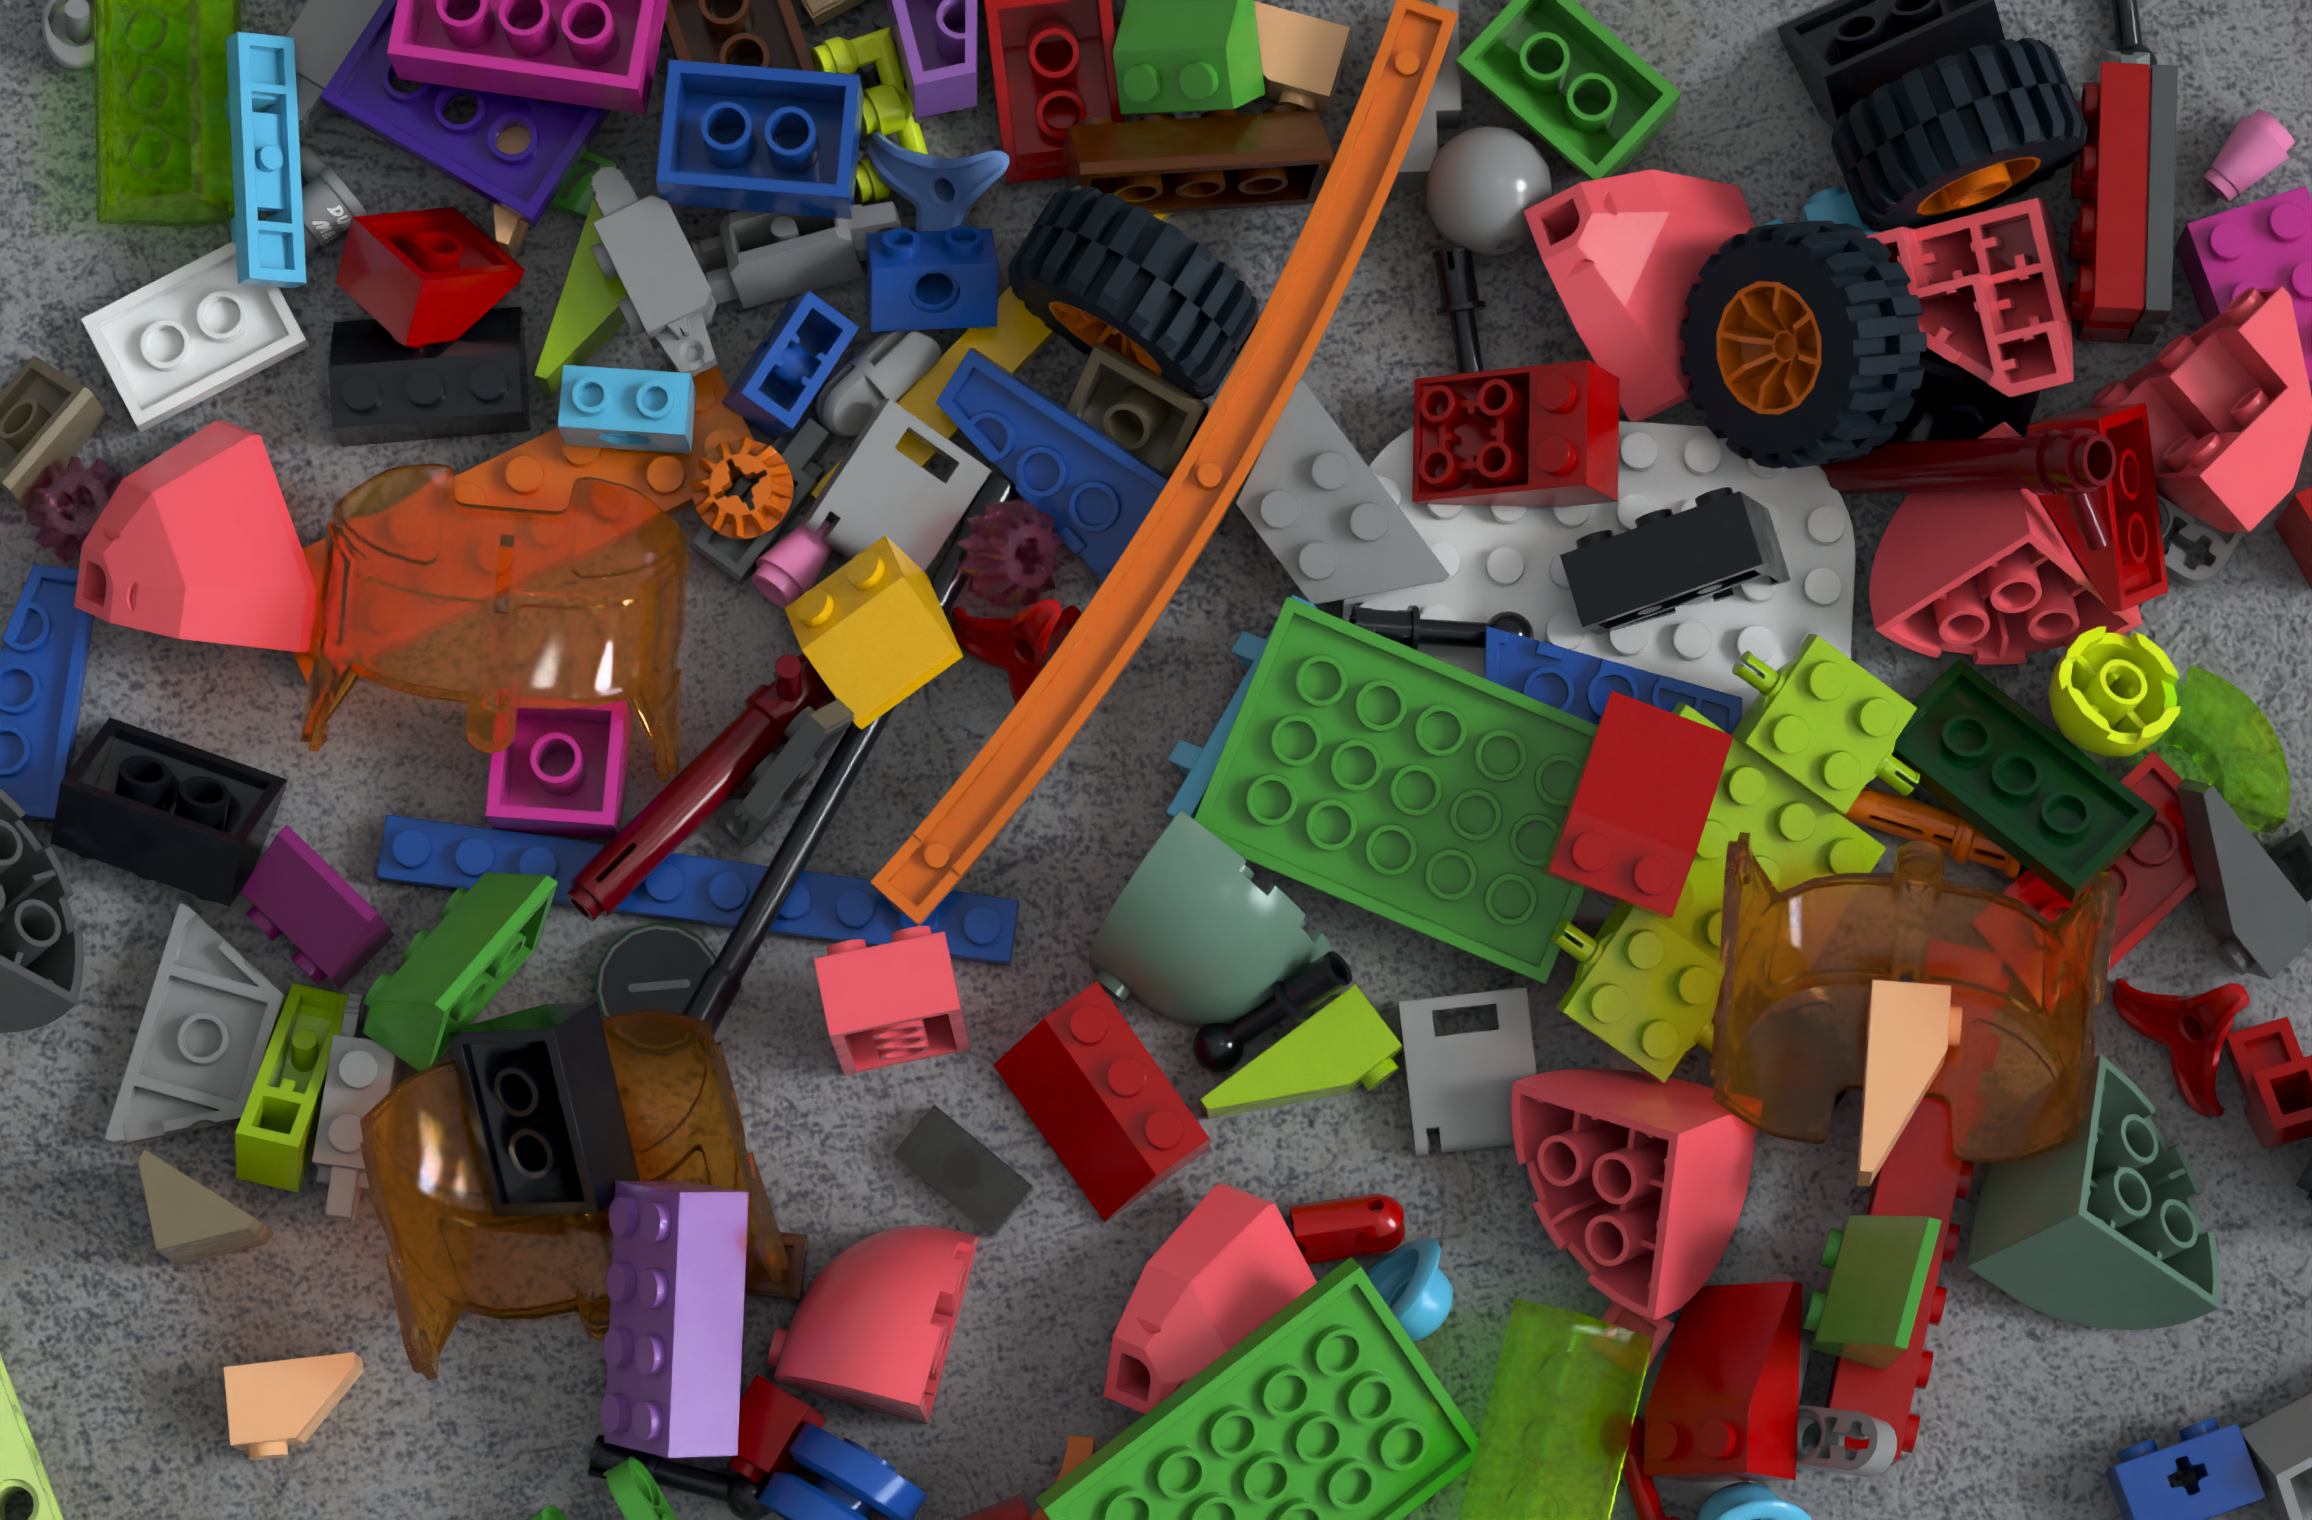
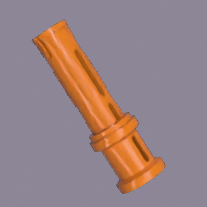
M1865 786L1846 815L1839 813L1850 822L1950 851L1948 857L1953 858L1956 863L1963 865L1967 860L2004 870L2006 878L2016 880L2021 866L2020 862L1957 813L1886 791Z

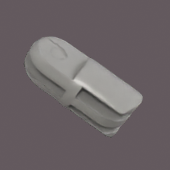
M920 330L879 332L838 370L818 392L814 410L820 424L837 436L854 437L860 434L882 399L890 398L896 402L939 361L941 350L938 343Z

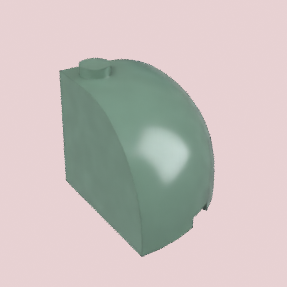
M1180 809L1143 859L1109 911L1091 946L1089 962L1090 967L1097 972L1092 979L1093 982L1098 981L1103 990L1116 1000L1123 1003L1129 995L1141 1005L1166 1019L1183 1025L1201 1028L1211 1023H1232L1274 995L1273 984L1277 980L1283 982L1326 953L1334 951L1325 935L1317 929L1314 930L1310 937L1302 929L1306 924L1303 920L1306 914L1287 895L1273 884L1265 893L1250 881L1254 873L1245 865L1247 860Z
M2101 1054L2069 1070L2048 1086L2027 1107L1997 1150L1988 1168L1977 1200L1967 1267L2013 1298L2039 1312L2089 1327L2115 1330L2157 1329L2185 1323L2219 1309L2220 1273L2214 1232H2203L2194 1197L2202 1194V1190L2180 1143L2169 1147L2161 1132L2149 1117V1115L2155 1112V1106L2134 1082Z

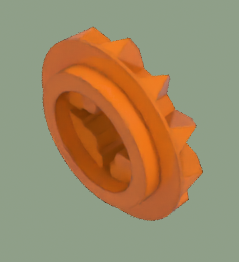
M748 437L731 442H719L717 447L706 457L700 458L694 480L691 482L695 508L701 519L715 532L734 539L755 538L775 528L786 516L794 493L792 474L782 456L771 445L754 441ZM735 466L737 471H741L746 479H752L756 476L759 479V483L751 488L754 497L751 500L755 509L749 510L746 502L742 503L737 495H732L728 498L724 496L725 491L733 486L730 478L732 473L729 468Z

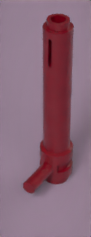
M2071 428L2064 431L2057 429L2036 430L2030 432L2026 437L1885 442L1881 446H1874L1869 454L1860 458L1821 465V469L1825 472L1831 488L1837 490L1840 494L2028 489L2031 493L2037 495L2064 494L2087 549L2091 551L2099 550L2111 542V536L2092 492L2096 491L2100 486L2107 485L2112 480L2116 470V452L2107 436L2098 434L2095 430L2089 428Z
M801 653L798 657L787 654L778 658L775 671L773 672L775 680L769 686L765 684L760 685L745 699L746 708L570 880L572 888L566 893V897L580 914L590 921H594L599 915L607 917L752 774L755 768L769 754L782 744L786 745L790 739L784 735V731L802 710L811 706L816 711L832 702L831 695L833 693L804 653Z

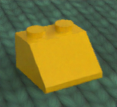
M886 535L784 608L801 650L836 699H839L854 713L853 717L855 719L853 722L861 730L964 657L927 574Z

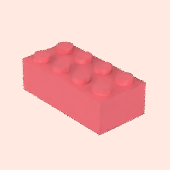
M930 926L910 927L892 933L893 942L866 947L864 939L848 940L828 946L826 948L828 956L814 958L829 1037L844 1075L970 1050L945 931L932 934Z

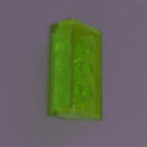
M94 0L97 221L103 224L197 228L228 222L235 216L230 121H226L225 96L229 94L226 38L237 31L241 32V0Z
M1515 1298L1459 1520H1610L1654 1339L1578 1312Z

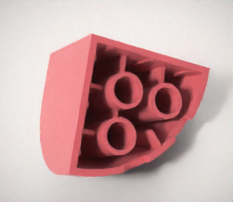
M2004 421L1977 439L2023 436ZM2028 489L1910 492L1890 520L1880 540L1871 570L1869 599L1875 630L1899 645L1934 658H1938L1943 650L1972 655L1974 664L1978 665L2027 663V653L2046 651L2065 646L2067 651L2080 634L2098 626H2107L2105 633L2124 635L2143 624L2138 605L2124 611H2109L2042 500L2037 494L2031 493Z
M1557 1070L1535 1074L1514 1081L1512 1083L1511 1116L1518 1164L1526 1163L1532 1185L1539 1200L1532 1203L1557 1248L1559 1250L1567 1248L1591 1274L1587 1279L1590 1284L1611 1300L1634 1313L1655 1321L1685 1305L1701 1289L1715 1270L1739 1220L1750 1180L1760 1103L1686 1080L1668 1077L1666 1082L1663 1083L1649 1073L1626 1070Z
M900 1226L871 1234L840 1252L826 1264L812 1281L801 1299L789 1329L785 1330L777 1327L767 1358V1365L776 1368L774 1373L776 1382L782 1386L928 1424L980 1237L940 1226Z

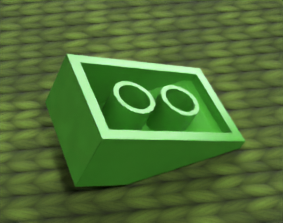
M1849 1215L1843 1222L1841 1231L1830 1228L1820 1260V1266L1830 1268L1824 1293L1812 1292L1803 1322V1329L1813 1331L1809 1348L1886 1370L1908 1348L1942 1220L1919 1216Z

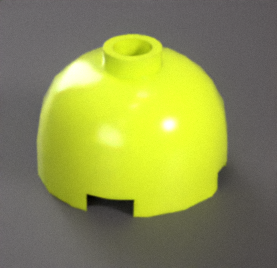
M2098 626L2080 634L2057 662L2052 672L2048 695L2053 720L2064 737L2085 752L2099 757L2131 756L2155 743L2179 715L2181 706H2176L2177 695L2174 687L2179 680L2178 672L2164 650L2145 635L2135 632L2129 638L2118 633H2105L2107 626Z

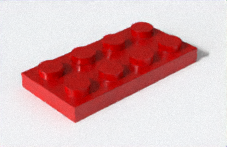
M2154 750L2120 781L2158 811L2154 825L2073 903L2027 869L1968 926L1969 930L1990 951L2007 955L2005 966L2057 1019L2067 1012L2198 887L2176 788L2183 780Z

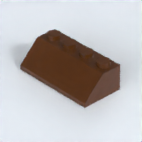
M1278 105L1264 110L1262 114L1238 115L1237 111L1232 109L1211 110L1202 114L1200 118L1176 119L1175 115L1170 113H1153L1141 117L1137 122L1114 123L1108 117H1090L1080 120L1076 125L1067 126L1062 147L1066 188L1071 185H1079L1082 188L1085 186L1098 188L1104 194L1112 193L1117 195L1133 206H1140L1153 214L1315 203L1333 161L1332 146L1318 111H1300L1297 106Z

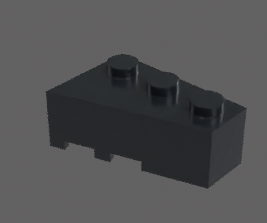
M1725 487L1695 498L1696 507L1673 515L1672 509H1661L1647 513L1635 520L1637 528L1614 536L1612 530H1603L1581 537L1576 541V550L1562 554L1560 557L1582 628L1600 635L1674 614L1676 612L1675 607L1712 595L1714 602L1734 596L1732 587L1766 575L1769 576L1772 586L1790 581L1791 579L1769 510L1741 491L1733 493L1732 488Z

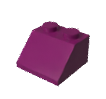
M288 825L276 835L241 890L254 905L246 913V916L272 941L283 933L299 949L291 957V960L317 985L328 977L341 989L394 936V933L378 912Z

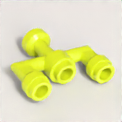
M890 26L851 40L836 36L822 41L821 45L811 49L812 60L818 72L855 74L859 67L875 62L881 84L863 90L864 102L861 132L865 136L874 132H882L884 136L896 132L900 147L928 154L920 125L914 122L912 115L914 112L908 89H905L903 85L905 77ZM866 158L858 161L854 193L859 203L869 200L876 202L888 198L893 190L879 178L871 167L869 159Z

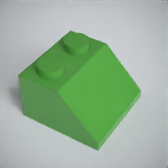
M1126 0L1113 49L1120 114L1231 110L1265 95L1254 0Z

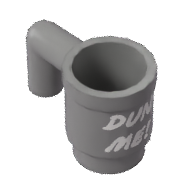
M300 146L301 175L308 182L302 188L306 256L318 246L323 248L350 226L352 217L365 216L367 212L338 175L329 166H326L311 148Z

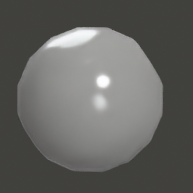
M1473 127L1457 134L1437 151L1424 181L1426 207L1439 234L1456 247L1464 246L1472 254L1485 256H1500L1512 253L1530 241L1533 235L1524 210L1553 196L1552 175L1539 148L1512 129L1498 127Z

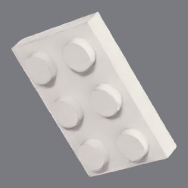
M232 242L81 319L140 432L309 347L279 287L238 284L236 243Z

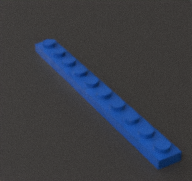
M386 815L376 877L380 882L455 892L461 886L469 891L485 872L548 875L558 882L551 905L574 908L566 897V893L572 888L570 880L607 844ZM671 853L611 913L734 929L769 866ZM803 871L768 934L831 943L864 939L866 947L891 943L893 942L892 933L916 927V925L902 912L899 913L890 905V902L870 885L871 880ZM951 891L920 926H930L932 934L945 931L951 959L1011 967L1020 904L1017 899Z

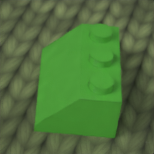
M1512 0L1455 62L1458 67L1590 181L1610 177L1632 162L1676 116L1681 96L1680 91L1574 0Z
M485 872L469 891L462 886L459 887L443 907L440 914V919H442L440 924L432 933L422 929L405 950L402 961L405 963L394 975L387 971L384 972L368 991L364 1003L370 1008L363 1033L426 1076L451 1048L448 1033L457 1028L471 1025L538 948L558 882L548 875Z

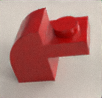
M2288 1017L2228 1033L2224 1045L2246 1100L2245 1115L2260 1144L2265 1149H2271L2312 1137V1055L2303 1057Z

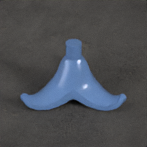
M874 132L867 151L871 167L879 178L893 191L915 206L916 231L949 230L957 226H965L973 204L984 191L1006 172L1010 161L1009 155L999 150H991L959 158H943L914 152L889 141L882 132Z

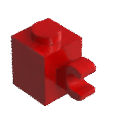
M756 1374L743 1397L740 1395L738 1456H732L727 1466L756 1483L762 1481L767 1475L772 1478L775 1472L787 1471L794 1474L799 1465L792 1458L789 1451L790 1446L806 1421L822 1429L827 1419L807 1403Z

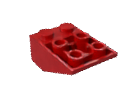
M1589 360L1414 379L1412 502L1415 504L1569 507L1618 502L1619 378Z

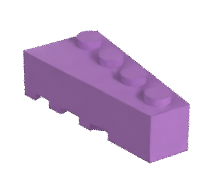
M884 0L915 119L977 106L978 0Z

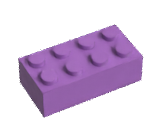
M615 1181V1199L612 1201L609 1209V1224L613 1232L612 1264L606 1275V1289L610 1298L609 1330L603 1342V1353L607 1363L606 1396L602 1401L600 1409L601 1423L605 1430V1443L666 1458L738 1456L749 1192L688 1181Z

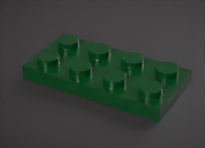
M1961 659L1955 662L1912 702L1917 707V710L1896 739L1894 751L1891 754L1914 772L1920 774L1918 784L2071 903L2154 825L2158 812Z

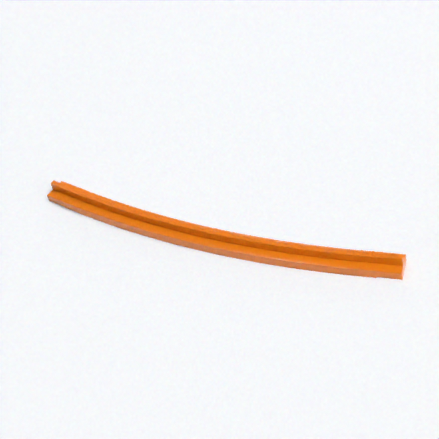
M1396 0L1352 118L1304 228L1245 347L1181 461L1127 548L1040 674L945 796L895 855L870 881V885L883 895L899 913L902 912L916 926H920L970 870L1029 798L1087 722L1179 589L1236 497L1296 387L1294 384L1300 381L1362 257L1424 111L1459 13L1420 0Z

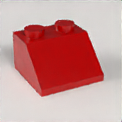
M444 207L352 217L335 283L357 302L360 309L369 313L389 331L396 342L405 347L423 348L431 343L456 341L522 280L525 269L455 207Z

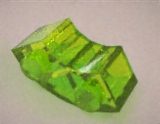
M2190 665L2178 681L2176 706H2181L2180 713L2166 730L2164 742L2187 752L2204 770L2208 783L2215 787L2246 827L2274 834L2287 820L2290 803L2289 772L2280 741L2265 715L2247 695L2225 679L2207 670Z

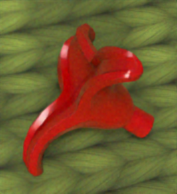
M1055 599L1038 601L1012 618L972 617L967 615V611L963 607H955L951 613L954 619L952 630L958 644L968 654L978 660L1007 672L1015 705L1040 674L1082 615V612L1072 605L1062 610L1060 602Z
M2117 978L2113 991V1003L2119 1016L2131 1028L2143 1036L2168 1047L2173 1076L2178 1091L2188 1106L2196 1113L2206 1117H2222L2225 1108L2217 1101L2215 1092L2216 1071L2220 1052L2225 1038L2233 1026L2234 1017L2250 1003V998L2245 988L2236 983H2228L2197 995H2162L2139 991L2129 986L2125 978Z

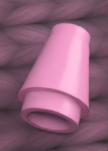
M2258 109L2250 118L2242 116L2210 165L2209 170L2202 176V180L2218 197L2229 203L2236 195L2241 194L2287 161L2289 157L2286 152L2295 144V141L2276 119L2267 112Z
M824 520L823 524L815 532H811L801 523L756 560L758 569L751 576L755 587L767 599L782 608H786L806 591L812 589L834 549L822 540L831 524Z

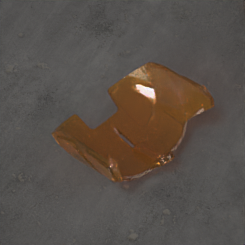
M443 464L404 465L375 475L335 502L332 522H327L320 597V611L322 615L321 637H316L300 742H308L309 751H320V748L326 743L328 738V720L360 677H364L386 688L420 697L467 703L466 733L468 741L477 750L486 753L502 752L511 745L516 731L517 708L569 709L596 707L628 699L655 750L653 769L658 775V780L668 781L670 773H679L682 669L677 668L679 646L685 630L690 553L686 552V532L667 513L640 491L627 485L594 477H583L575 480L566 509L562 511H544L462 503L455 498L454 470ZM500 546L513 547L507 612L494 611Z
M1740 832L1738 841H1729L1725 864L1720 963H1725V972L1720 985L1715 1013L1709 1076L1714 1077L1712 1099L1748 1125L1766 1134L1799 1142L1824 1143L1828 1139L1837 1095L1845 1089L1863 1090L1868 1002L1872 979L1899 982L1900 974L1913 975L1912 983L1951 986L1950 1006L1962 1007L1959 1046L1948 1045L1944 1064L1924 1096L1941 1099L1950 1107L1952 1154L1956 1159L1975 1162L2021 1161L2076 1141L2080 1120L2085 1119L2095 1058L2094 1009L2095 1004H2102L2118 913V884L2110 881L2109 872L2098 871L2089 892L2051 923L2017 899L1985 887L1943 879L1945 870L1944 852L1933 843L1910 841L1898 849L1895 856L1893 873H1843L1812 878L1779 893L1753 855L1750 833Z
M638 1010L601 1018L640 1181H688L749 1192L746 1252L764 1265L773 1283L782 1281L781 1270L789 1269L786 1251L753 1152L747 1153L741 1112L721 1042L716 1043L710 1022L659 1010ZM455 1060L438 1064L407 1078L391 1090L360 1120L363 1143H360L371 1198L375 1212L387 1235L392 1253L386 1255V1263L402 1339L409 1361L416 1374L423 1373L428 1381L438 1378L440 1353L462 1311L496 1319H537L579 1311L584 1330L588 1336L596 1340H604L609 1330L610 1298L606 1289V1275L612 1264L613 1232L609 1224L610 1206L596 1214L494 1217Z

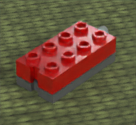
M2100 51L2097 73L2092 82H2084L2081 101H2076L2088 129L2084 149L2080 153L2079 162H2073L2070 187L2071 199L2081 200L2078 222L2071 223L2069 235V259L2079 260L2076 283L2070 282L2068 289L2071 319L2078 321L2077 341L2125 343L2127 339L2129 344L2153 345L2160 332V325H2164L2172 309L2178 66L2152 64L2150 68V53L2133 52V55L2121 54L2120 51Z

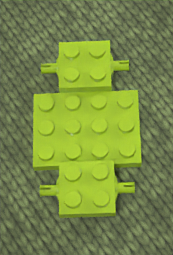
M1809 633L1792 660L1777 669V671L1752 655L1750 651L1744 652L1738 658L1745 665L1734 664L1732 673L1735 676H1739L1760 691V693L1731 734L1734 737L1695 858L1673 917L1664 920L1618 902L1594 939L1575 927L1567 919L1563 920L1556 928L1574 939L1576 944L1555 931L1551 936L1550 941L1552 944H1556L1580 961L1577 966L1574 982L1556 1009L1663 1083L1666 1082L1685 1052L1695 1046L1696 1043L1720 1059L1723 1064L1729 1062L1734 1057L1733 1054L1718 1045L1715 1039L1736 1052L1739 1049L1740 1041L1711 1022L1716 1006L1730 985L1736 979L1771 1005L1780 1008L1887 849L1839 813L1846 815L1865 785L1876 778V776L1900 792L1902 796H1907L1914 789L1907 782L1913 784L1919 782L1920 774L1918 772H1914L1891 755L1894 751L1896 739L1917 710V707L1818 635ZM1678 702L1672 711L1673 714L1726 733L1685 703ZM1896 774H1898L1899 776H1901V777H1902L1903 779H1905L1907 782H1905L1904 780H1902V779H1901L1900 777H1898Z

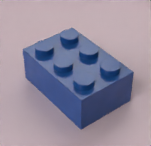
M669 60L656 185L660 198L667 200L669 205L852 219L864 102L860 75Z

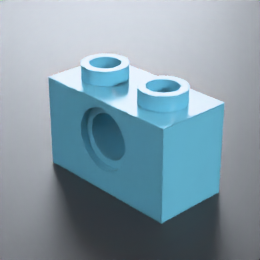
M563 365L558 429L565 445L691 454L697 396L691 373Z

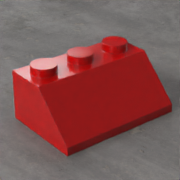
M1098 981L1046 1016L993 1064L998 1074L1104 1223L1210 1149V1138Z

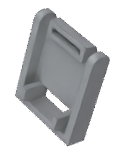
M890 398L882 399L805 515L802 525L811 532H815L823 524L830 512L837 518L833 520L822 540L850 560L886 535L925 572L992 470ZM906 431L951 462L939 479L895 449Z
M1527 987L1397 1002L1415 1156L1429 1155L1430 1143L1426 1129L1438 1128L1441 1153L1514 1145L1511 1116L1512 1083L1537 1074ZM1494 1005L1496 1030L1435 1036L1432 1012Z

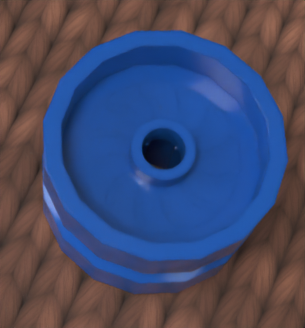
M806 1421L790 1446L789 1451L794 1462L819 1478L813 1486L787 1471L775 1472L759 1497L758 1502L785 1520H868L867 1517L871 1511L887 1520H914L928 1496L918 1487L895 1473V1467L874 1453L847 1438L841 1440Z

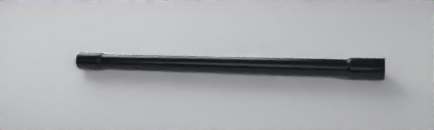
M989 474L961 520L959 532L930 581L946 617L986 546L995 539L1019 496L1015 489L1016 486L997 475ZM896 706L862 730L854 722L846 729L717 959L705 971L679 1017L683 1023L692 1029L710 1037H713L741 988L742 978Z

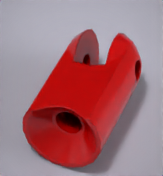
M1381 1193L1289 1206L1293 1238L1307 1264L1384 1254L1399 1246L1405 1237L1404 1211L1401 1204L1394 1198Z

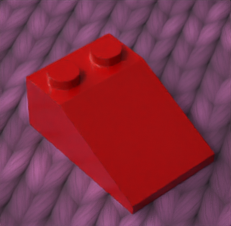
M984 0L1002 151L1009 155L1010 160L1005 172L1006 184L1064 177L1062 147L1067 126L1076 125L1080 120L1090 117H1108L1114 123L1125 122L1124 114H1120L1113 59L1116 38L1111 0Z
M2146 403L2074 409L2027 425L2028 434L2032 431L2045 429L2064 431L2071 428H2089L2095 430L2098 434L2107 436L2114 446L2117 462L2113 478L2107 485L2100 486L2096 491L2092 492L2111 536V542L2107 546L2094 551L2087 549L2064 494L2038 495L2109 611H2124L2169 592Z
M1611 690L1543 874L1664 920L1672 918L1695 858L1734 736Z
M1801 1282L1702 1286L1684 1305L1645 1411L1643 1475L1692 1483L1796 1480L1802 1311Z

